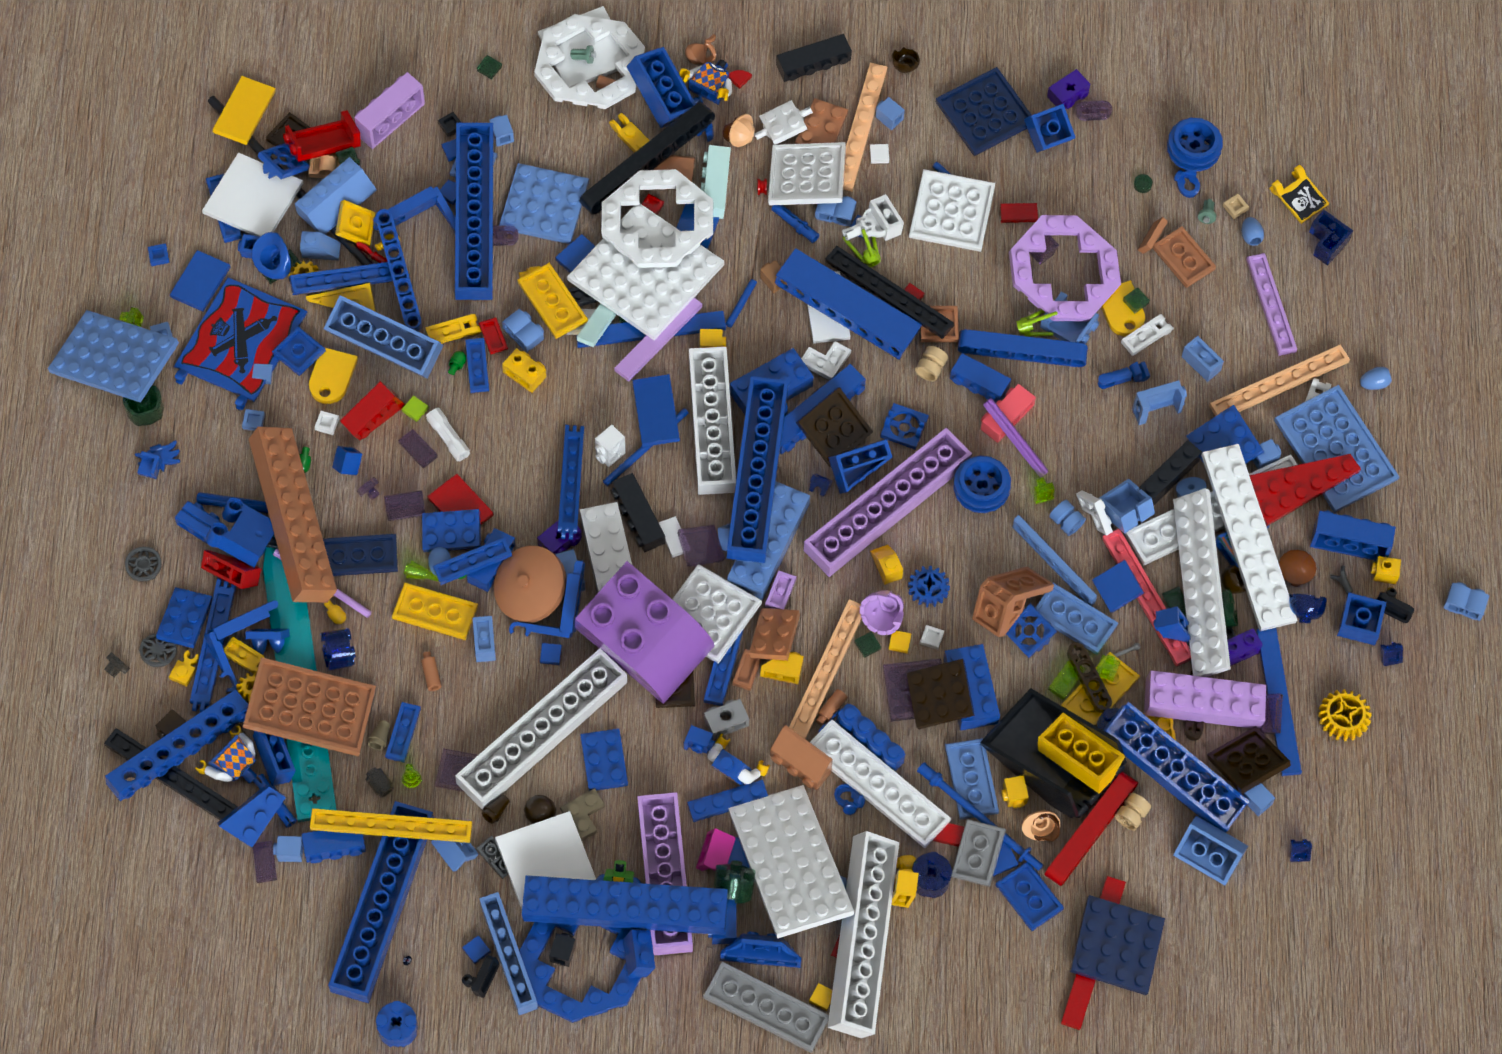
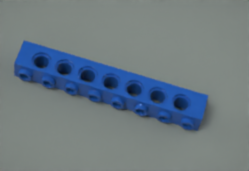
M235 689L105 775L106 785L119 801L132 797L135 791L141 787H147L153 779L165 775L168 769L174 765H180L186 757L196 754L204 745L213 743L219 735L229 732L237 723L244 722L248 703ZM228 712L232 713V715L225 716L224 714ZM210 723H215V724H216V725L213 726V727L208 726V724H210ZM193 734L200 735L199 737H192ZM183 745L182 748H176L175 746ZM163 755L167 756V758L160 759L159 757ZM146 766L151 767L149 770L142 769ZM129 777L135 778V779L132 780V781H127V780H126V779L129 778Z

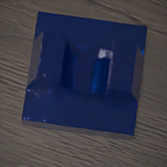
M813 474L810 480L809 491L814 492L818 486L821 488L820 495L825 496L829 488H831L833 480L819 474Z
M1394 642L1392 645H1380L1384 666L1403 663V646L1401 643Z
M1307 839L1290 841L1289 858L1291 862L1311 860V841H1307Z

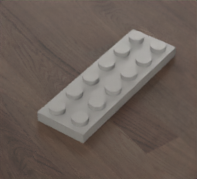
M724 962L720 964L703 996L705 1000L810 1053L813 1052L829 1020L828 1014Z

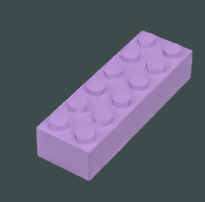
M1152 670L1146 678L1144 715L1195 722L1203 721L1204 723L1251 729L1255 726L1260 729L1265 722L1266 685Z

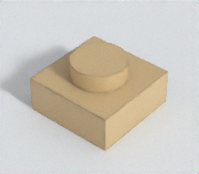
M1239 194L1223 203V207L1233 219L1249 210V206Z

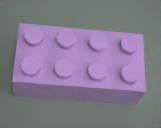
M407 72L403 76L398 77L392 86L385 88L379 97L371 100L365 109L358 111L354 119L360 131V139L370 148H375L425 105L423 85Z

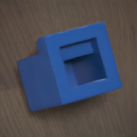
M243 234L242 240L238 243V251L242 257L252 258V248L260 236Z
M691 725L684 741V749L688 750L690 747L696 753L703 752L707 754L715 744L713 733Z

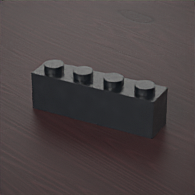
M841 34L776 55V66L784 82L794 81L804 75H812L817 71L828 70L838 64H846L848 61H851L852 50L845 35Z
M1187 440L1139 487V490L1142 489L1152 498L1154 506L1200 461L1202 451Z
M631 473L612 481V489L610 490L614 500H618L620 504L618 507L622 516L626 515L628 519L626 521L627 526L631 532L634 531L637 546L642 547L645 553L664 545L665 534L634 474Z

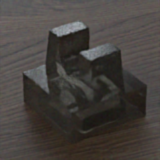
M112 652L106 657L110 662L104 670L111 676L115 677L120 671L126 674L130 670Z

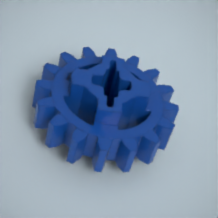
M922 566L921 572L916 569L914 575L910 576V582H908V588H910L909 595H913L912 600L918 599V605L925 603L926 607L929 606V603L936 607L937 601L942 604L943 598L948 597V591L950 590V586L947 585L949 584V578H945L946 573L940 574L939 568H936L934 571L932 566H929L928 570ZM928 582H930V591L927 588Z

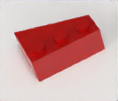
M380 381L340 422L354 437L362 440L400 411L406 404L392 389Z

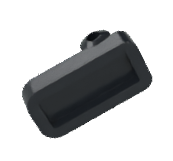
M1392 587L1387 588L1386 592H1380L1376 600L1386 602L1384 613L1402 623H1408L1414 613V608L1396 599L1397 591Z
M487 955L477 977L466 974L462 977V983L468 988L471 987L472 992L476 996L484 998L499 968L498 959Z

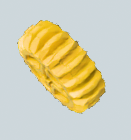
M1345 689L1342 690V693L1338 690L1334 692V695L1329 693L1319 706L1320 712L1318 717L1322 718L1319 723L1320 725H1325L1323 731L1329 730V737L1335 734L1336 740L1343 737L1344 742L1347 741L1348 737L1352 741L1356 736L1361 737L1362 732L1365 733L1367 731V726L1371 723L1369 719L1372 716L1368 712L1370 706H1365L1366 699L1360 700V694L1354 696L1353 690L1349 694H1347ZM1337 704V711L1330 715V708ZM1359 715L1360 722L1353 726L1352 719Z

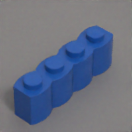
M847 703L838 712V725L849 734H852L856 740L892 770L896 771L904 764V750L898 744L891 742L886 733L876 729L874 723L862 716L861 712L854 705Z

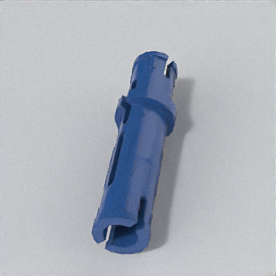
M783 205L772 206L771 210L796 230V233L802 234L811 243L817 241L820 234L808 226L806 221H802Z
M264 774L258 775L260 780L256 777L253 779L259 790L266 784L270 785ZM282 803L276 813L285 824V827L289 828L292 826L289 820L295 824L297 819L294 818L286 805Z

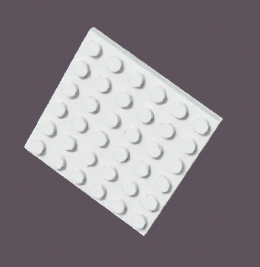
M642 204L634 205L621 219V233L639 232V248L675 247L676 231L680 230ZM602 239L567 276V280L645 335L655 340L724 266V260L700 245L690 255L687 254L676 267L638 268L630 258L625 257L615 249L612 243Z

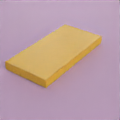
M241 76L213 128V133L247 145L274 96L276 88Z
M550 262L517 279L518 284L555 339L587 323L588 318Z
M404 582L392 614V619L466 640L473 622L472 617L475 616L478 608V603Z
M1111 652L1095 667L1112 700L1109 710L1105 713L1097 712L1082 684L1061 704L1062 707L1095 726L1140 678L1139 674ZM1092 681L1088 684L1091 690L1099 689V685L1096 682ZM1100 698L1098 704L1103 705L1105 707L1107 702L1102 701Z

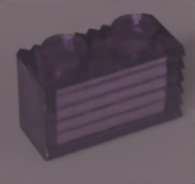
M422 490L384 496L388 521L413 518L414 516L417 518L418 516L421 517L422 513H426Z

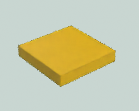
M342 200L335 235L355 243L361 242L370 246L373 219L376 212Z

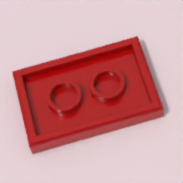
M455 474L427 496L428 500L439 512L479 509L480 525L494 516L490 508L458 474Z

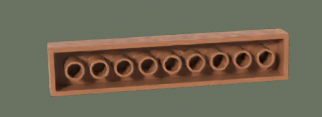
M257 427L249 438V443L292 601L328 603L336 593L337 588L292 428Z

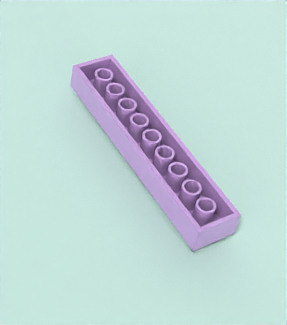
M945 428L806 539L803 551L830 577L952 479L960 464L971 458L972 453Z

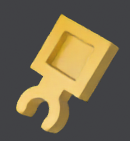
M186 650L184 653V661L178 660L169 675L170 680L186 687L196 672V668L193 665H196L199 661L198 654L193 659L188 658L190 656L189 650Z

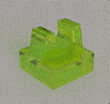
M131 307L130 312H121L119 319L141 327L144 317L138 308Z
M1044 478L1036 479L1038 486L1034 487L1035 503L1053 500L1055 490L1053 483H1046Z
M1102 655L1096 669L1099 676L1113 681L1120 661L1115 660L1116 657L1111 655Z

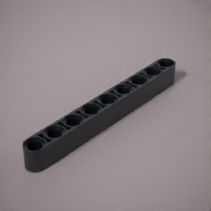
M697 103L584 192L580 197L579 203L592 215L599 213L602 210V202L639 170H653L710 125L715 119V113L704 103Z

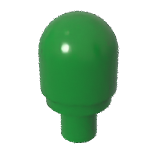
M456 351L453 353L449 360V374L455 375L457 370L463 368L467 359L464 352Z
M303 447L301 454H299L304 473L309 471L311 465L310 448Z

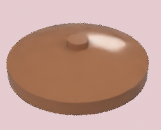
M525 546L513 551L512 557L505 559L499 566L494 580V596L501 611L508 617L524 623L537 622L549 616L559 606L566 589V572L561 560L553 552L540 546Z

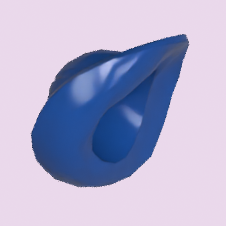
M268 232L256 240L252 248V260L255 267L268 278L284 279L291 270V259L281 236L276 232Z

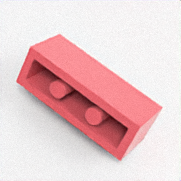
M1020 384L1015 388L1011 387L1007 391L1006 397L1002 401L998 400L996 402L1013 426L1034 406L1036 399L1033 394ZM988 412L982 417L981 430L998 443L1006 434Z

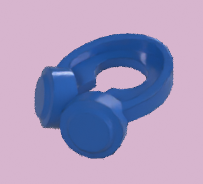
M1179 170L1175 174L1174 181L1177 182L1178 190L1183 196L1193 198L1198 194L1200 183L1196 177L1197 171ZM1184 178H1187L1189 182L1194 184L1195 188L1193 190L1185 189L1184 185L1186 182Z
M841 784L835 789V800L839 806L843 807L845 814L852 815L856 812L857 808L864 806L865 798L863 795H860L858 791L848 784ZM843 792H850L852 794L851 798L854 801L843 800L840 796Z

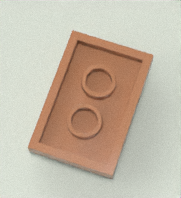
M814 98L810 107L813 113L807 115L804 121L807 130L799 133L795 144L836 143L848 115V109Z
M1183 226L1162 238L1153 246V250L1186 288L1216 269V265Z
M761 608L749 651L750 658L788 661L800 617L799 610Z

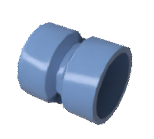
M1064 500L1053 509L1049 517L1057 525L1061 524V529L1070 536L1084 524L1086 518L1079 511H1074L1075 507L1068 500Z

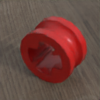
M766 178L762 181L757 179L758 195L761 193L767 195Z

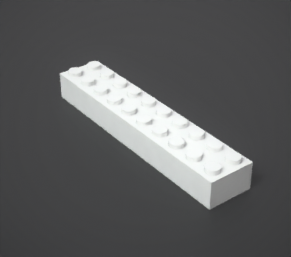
M601 648L598 649L455 775L456 784L483 810L485 806L504 793L627 683V674Z
M868 831L853 836L846 892L854 909V915L843 918L841 923L827 1027L858 1038L875 1034L899 842Z

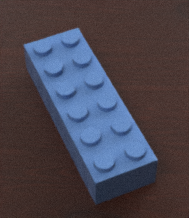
M341 295L323 328L341 339L428 379L444 346L435 339Z
M776 481L765 563L736 560L728 575L729 582L763 601L810 505V495Z

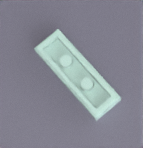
M600 303L577 335V341L594 347L617 314Z

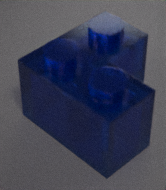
M1323 210L1312 222L1309 233L1320 240L1316 244L1313 256L1328 266L1349 243L1353 230Z

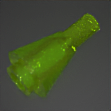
M411 560V563H406L403 574L407 575V579L427 578L438 582L436 575Z
M407 764L405 766L406 770L402 775V783L408 788H414L420 784L421 775L413 768L412 764Z

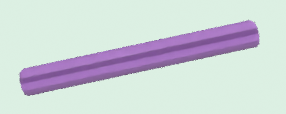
M987 400L983 406L1039 477L1046 475L1048 469L994 400Z

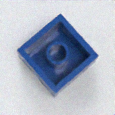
M1064 104L1024 119L1036 153L1076 138Z
M1348 593L1344 602L1337 636L1375 645L1379 638L1386 602Z

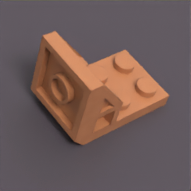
M1029 567L988 577L980 586L972 619L997 637L1005 636L1022 614L1026 599L1053 591L1054 584Z

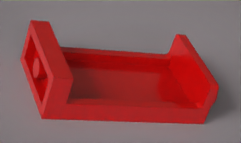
M348 110L341 112L340 121L292 132L290 126L287 125L285 126V133H283L285 144L289 145L291 154L295 155L298 162L361 147L360 131Z

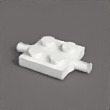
M792 100L760 115L759 117L764 129L754 133L757 140L767 135L776 145L807 130L803 117L813 112L810 106L800 111L795 107Z

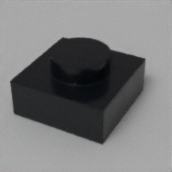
M454 112L438 120L439 126L448 137L456 133V123H461Z

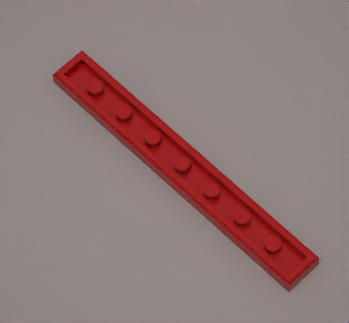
M1107 876L1100 898L1120 904L1126 882ZM1076 974L1061 1021L1062 1025L1077 1030L1081 1029L1096 980Z

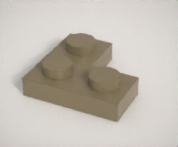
M594 788L561 806L560 810L562 813L570 811L581 841L597 833V829L589 815L604 808L605 804Z

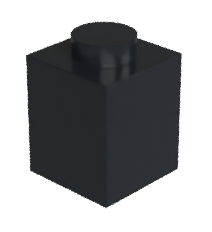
M556 933L549 955L550 962L567 967L570 966L576 947V939L572 935Z

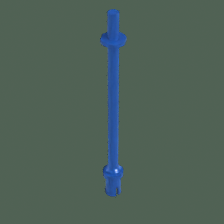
M926 762L921 764L917 772L926 778L932 787L938 786L981 823L997 826L944 782L940 772L934 771ZM1005 833L1003 842L1020 855L1018 861L1022 862L1025 859L1039 871L1043 864L1030 854L1032 848L1028 847L1025 850Z

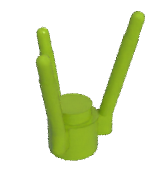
M862 229V234L868 249L863 252V257L849 240L847 241L844 236L842 237L861 262L869 267H874L880 263L881 257L878 252L876 237L871 236L872 248L865 229Z
M1041 309L1027 317L1020 318V320L1016 321L1019 334H1024L1027 337L1053 336V332L1030 331L1034 330L1033 323L1055 316L1058 312L1055 311L1037 317L1045 313Z

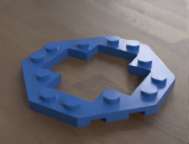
M534 922L519 952L539 1007L574 1023L582 1018L608 1012L610 1009L628 1005L642 977H628L626 963L609 994L590 986L582 1003L548 987L547 985L555 972V968L539 961V958L556 927L574 936L579 925ZM602 927L618 935L610 949V953L626 961L623 939L632 929Z

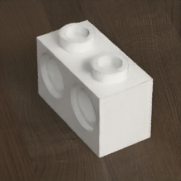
M613 425L609 426L595 438L597 460L601 464L605 463L610 467L625 454V436Z

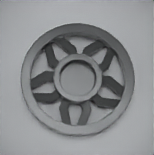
M138 547L132 550L125 560V568L128 575L136 581L153 580L159 574L162 567L160 555L150 547ZM140 552L139 555H138V556H139L138 558H137V557L131 558L133 555H135L136 553ZM148 552L153 553L156 557L149 558ZM129 565L134 568L132 573L129 570Z
M152 634L141 642L139 650L141 659L152 667L166 666L176 656V644L165 643V641L158 642L156 634ZM144 647L147 650L145 654H143ZM173 651L172 655L167 659L166 653ZM157 658L159 662H152L150 660Z

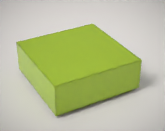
M413 395L402 408V412L417 422L429 407Z

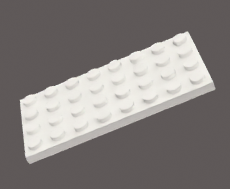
M804 785L728 808L777 938L854 915V909Z

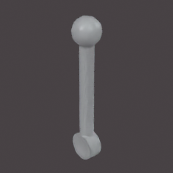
M1135 643L1132 647L1120 651L1114 655L1116 657H1119L1130 651L1139 650L1141 648V645L1139 643Z

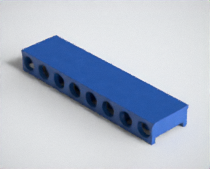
M796 248L776 274L775 283L778 287L899 360L922 326L919 322ZM780 280L785 281L788 285L783 284ZM796 289L800 290L804 295L798 293ZM828 308L834 311L835 314L831 313ZM844 318H846L847 320H849V321L851 322V324L848 323V322H846V321L844 320ZM860 328L864 329L867 333L862 332ZM875 337L879 338L883 343L877 341ZM891 347L897 349L899 352H895Z
M1129 702L1121 706L1103 730L1120 741L1123 753L1129 760L1201 819L1225 833L1250 802Z

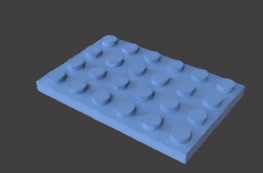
M86 310L48 367V370L52 374L141 403L179 342L177 338Z
M1339 385L1284 412L1274 419L1302 464L1351 454L1360 466L1361 471L1322 494L1334 513L1399 479V475Z

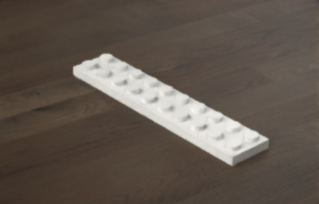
M1239 444L1203 452L1201 456L1259 631L1296 623L1298 620Z
M1290 454L1249 475L1297 465V463ZM1211 491L1210 498L1214 531L1217 532L1225 528L1214 492ZM1174 509L1142 523L1125 533L1143 566L1179 549Z
M1204 488L1173 499L1186 617L1189 621L1187 626L1191 637L1189 644L1193 676L1208 677L1231 670L1210 490Z

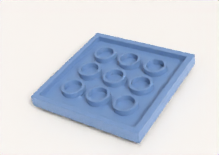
M518 163L499 229L571 244L582 208L579 200L581 195L587 191L589 178Z

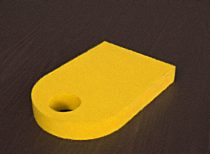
M1131 280L1121 283L1118 289L1102 305L1101 309L1110 329L1117 335L1126 337L1144 325L1145 313ZM1131 323L1135 328L1129 330L1124 325Z
M325 348L326 351L315 363L309 380V389L316 401L323 404H333L341 400L346 394L358 357ZM324 390H328L330 392V395L327 397H322L320 393Z

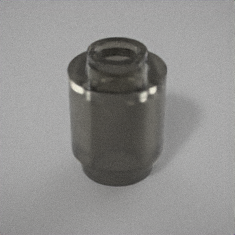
M375 767L367 772L365 780L376 795L383 798L394 789L392 782L381 768L376 769Z

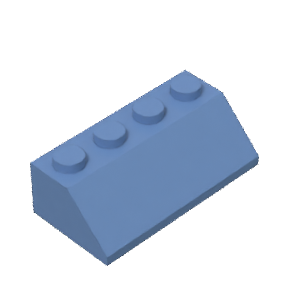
M349 157L295 203L297 214L316 232L326 234L337 225L342 200L360 205L377 189L363 169Z

